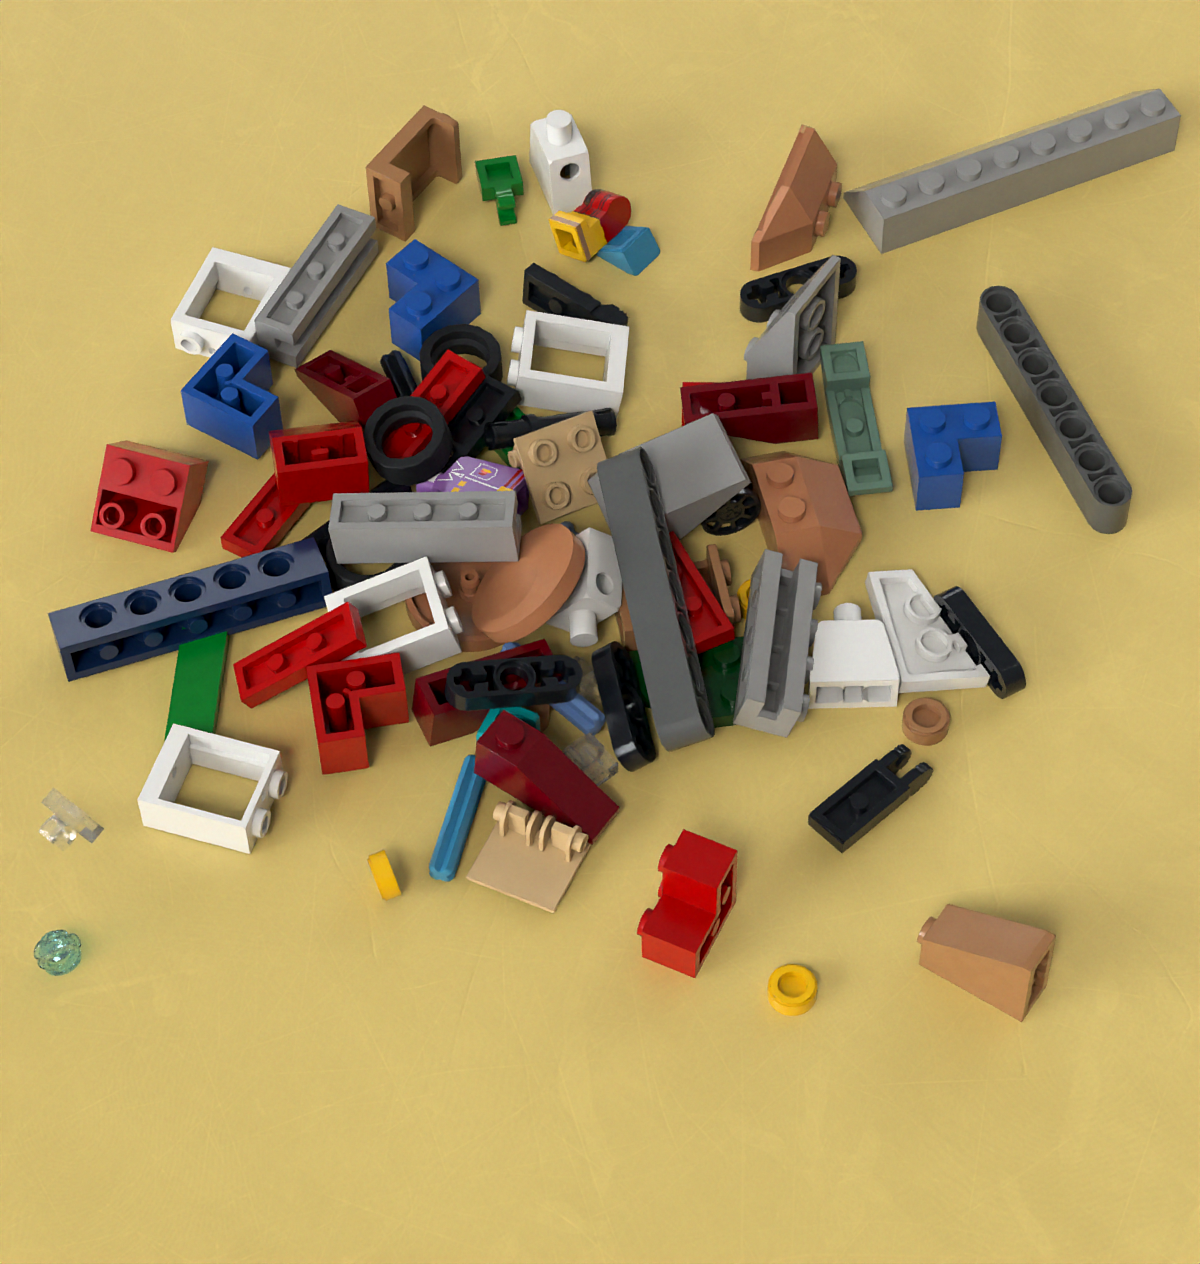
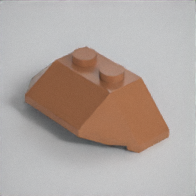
M801 124L781 175L751 240L750 270L759 272L812 251L817 237H824L830 219V212L828 210L830 206L837 207L841 196L842 183L836 182V161L817 131L810 126Z
M786 451L740 459L752 482L753 492L757 494L761 502V510L757 518L768 550L783 554L782 569L794 571L800 558L818 563L816 582L822 584L821 596L830 594L836 584V579L844 570L862 540V531L839 466Z

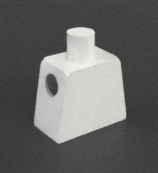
M554 110L546 118L531 123L529 162L553 215L559 210L563 212L574 211L583 204L587 194L592 191L589 154L572 115L564 110ZM564 166L565 176L570 175V178L568 179L562 178L560 176V171Z
M590 527L576 535L585 547V563L580 579L563 606L546 622L551 626L570 632V643L577 647H588L597 643V624L618 612L622 599V578L612 536Z
M844 603L838 605L833 611L834 620L818 623L812 656L814 664L809 678L808 695L810 696L808 709L897 707L900 681L899 672L884 623L878 619L862 620L861 608L856 604Z

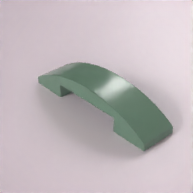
M859 341L820 346V360L829 424L837 463L849 496L892 492L893 485L886 451L882 450L869 388L870 372L864 343Z

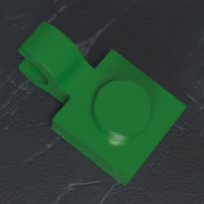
M516 155L475 161L476 176L482 200L495 199L500 226L517 223L514 211L516 207L514 196L524 195Z

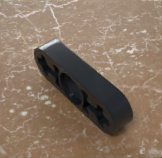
M837 256L841 258L838 299L849 296L855 290L857 268L855 263L849 258ZM830 257L747 282L740 290V313L751 322L762 323L769 321L772 313L776 309L781 310L794 295L787 288L793 284L804 285Z
M954 586L935 595L934 600L942 609L940 613L941 618L953 634L959 633L967 644L966 652L976 666L982 664L988 672L990 678L987 685L994 694L1004 699L1023 690L1026 687V678L1020 663L967 594L960 587Z
M613 641L594 651L591 655V662L614 753L621 765L626 770L633 772L653 762L656 758V751L633 661L627 650L619 642Z
M566 655L461 662L451 667L448 671L444 694L451 706L463 711L566 703L577 696L583 673L580 664L572 657ZM536 674L539 675L538 683H541L540 687H535ZM553 674H561L562 679L566 680L567 684H559L558 679L553 677ZM507 675H517L524 679L526 687L517 691L509 690L502 685L500 680ZM487 678H492L491 691L488 690L489 682H486ZM468 681L469 686L474 688V691H465L464 686L460 685V682Z

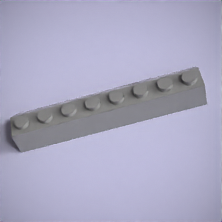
M1161 89L1134 91L846 191L843 198L875 246L883 254L1175 151L1181 115Z

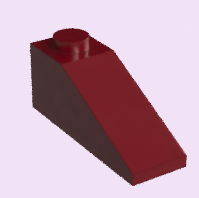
M332 350L294 369L297 377L339 422L357 420L362 426L363 432L366 422L373 412L387 401L397 398L390 378Z
M812 372L680 387L685 425L714 413L719 417L728 436L772 444L818 439V406Z
M544 638L473 661L553 655ZM450 668L415 679L412 712L430 747L476 732L490 709L463 711L454 708L448 703L445 698L444 689L447 673ZM537 674L535 687H540L541 683H538L539 675ZM553 674V677L557 678L559 682L563 680L561 674ZM507 675L500 680L502 685L509 690L517 691L526 687L524 679L517 675ZM487 678L486 682H489L488 690L491 691L492 678ZM468 681L460 682V685L464 686L465 691H474V688L469 686Z
M506 710L499 714L477 740L475 774L532 809L542 812V815L545 817L549 815L554 816L556 822L572 828L575 825L580 826L582 833L588 835L587 842L593 845L619 813L620 807L545 734Z

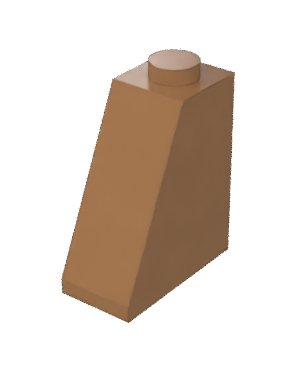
M947 904L937 919L932 916L928 918L918 935L917 942L921 944L919 965L1022 1022L1047 986L1056 935L1047 930Z

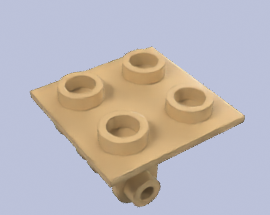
M592 411L513 439L515 445L513 450L508 452V460L513 468L520 467L523 470L539 524L598 503L588 480L597 473V463L606 460V455Z
M509 800L507 804L499 801L493 813V819L497 820V823L468 872L466 879L554 913L591 846L587 842L588 835L582 833L580 826L575 825L572 828L556 822L554 816H542V812L538 810L532 812L516 806V802Z

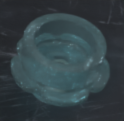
M63 929L50 931L36 944L33 955L35 959H38V966L47 973L54 976L64 975L74 970L80 963L81 941L75 933L68 934Z

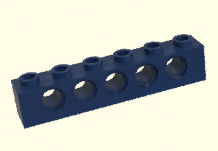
M312 537L50 612L48 616L68 682L177 651L179 650V645L226 631H228V635H232L327 607L324 596L331 594L332 589L328 569L316 541Z

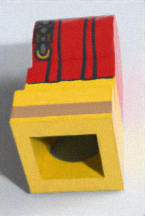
M594 189L587 194L583 204L570 214L559 210L548 219L559 253L587 262L628 224L631 217V204L622 195L603 189Z

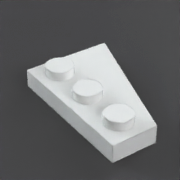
M912 569L868 572L865 586L875 619L884 623L899 672L898 693L982 688L987 686L990 675L982 664L976 666L966 652V642L959 633L953 634L940 616L942 609Z

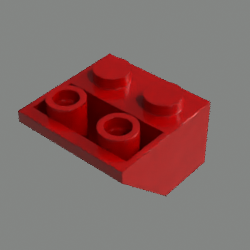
M357 420L269 431L280 506L328 501L333 499V493H369L368 459L362 426Z
M127 440L107 444L90 531L172 553L176 552L200 506L209 461Z

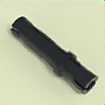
M611 408L592 411L600 437L613 436L616 432V417L614 411L611 412ZM585 412L545 417L525 414L520 419L512 421L487 422L484 426L485 445L489 447V451L514 447L513 439Z

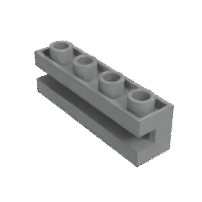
M337 204L254 320L258 346L268 350L270 359L298 368L378 254V241L370 238L376 230L375 217Z
M516 491L333 493L328 530L337 564L411 563L426 556L430 563L518 562L522 522L520 514H517L518 501Z
M765 549L751 575L733 724L787 738L796 721H804L809 707L810 696L804 694V684L808 683L810 671L813 670L814 658L808 656V648L812 646L818 628V620L812 619V612L818 605L822 584L816 582L818 563L800 558L794 571L782 569L783 554Z

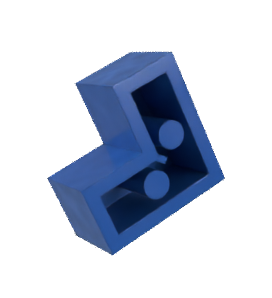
M416 239L386 263L389 298L396 302L389 308L392 343L420 361L419 353L424 341L434 331L448 325H469L481 314L479 279Z
M232 333L181 389L187 425L257 460L270 447L269 431L283 429L279 397L268 392L273 385L268 350Z
M996 402L907 408L904 446L916 511L960 508L964 472L998 470L1002 433Z

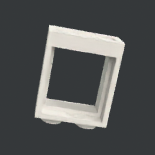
M212 247L171 318L175 348L189 354H199L210 358L232 333L258 345L254 320L291 268ZM216 289L261 301L244 331L199 319Z
M526 310L523 327L515 326L511 352L519 353L518 360L511 359L507 378V385L515 386V389L519 391L522 398L518 405L566 413L611 408V412L614 411L617 419L624 388L629 326ZM533 345L605 356L603 381L530 370Z
M426 556L324 596L328 612L346 602H350L358 609L360 617H363L426 592L435 624L368 650L363 648L342 661L399 652L404 675L461 653L462 650L457 634L464 632L455 607L451 606L448 608L446 598L453 595L444 571L435 572Z
M173 723L137 799L143 826L251 854L257 838H263L267 833L271 819L270 808L274 799L282 798L287 786L288 774L283 771L281 755L278 750ZM192 764L259 781L242 820L174 803Z

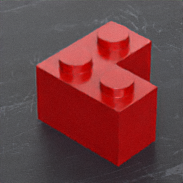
M400 653L306 666L322 775L369 768L364 729L409 722L407 695Z
M685 829L681 832L675 845L668 844L665 847L658 864V871L663 873L658 890V897L660 899L654 910L647 908L644 911L637 928V935L642 937L643 958L696 978L736 903L738 850Z

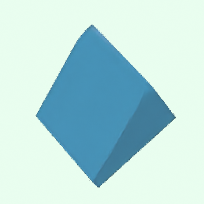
M625 226L620 233L596 254L624 272L637 276L659 256L660 249L649 228Z

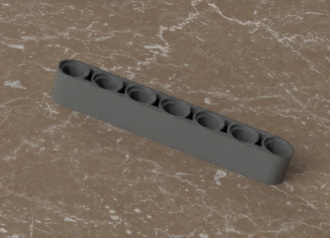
M991 286L985 289L979 301L976 327L978 335L1088 524L1095 531L1103 534H1114L1121 531L1127 523L1132 496L1130 483L1017 294L1005 286Z
M640 446L598 462L597 472L656 731L663 747L668 752L714 737L715 729L655 472L647 452Z

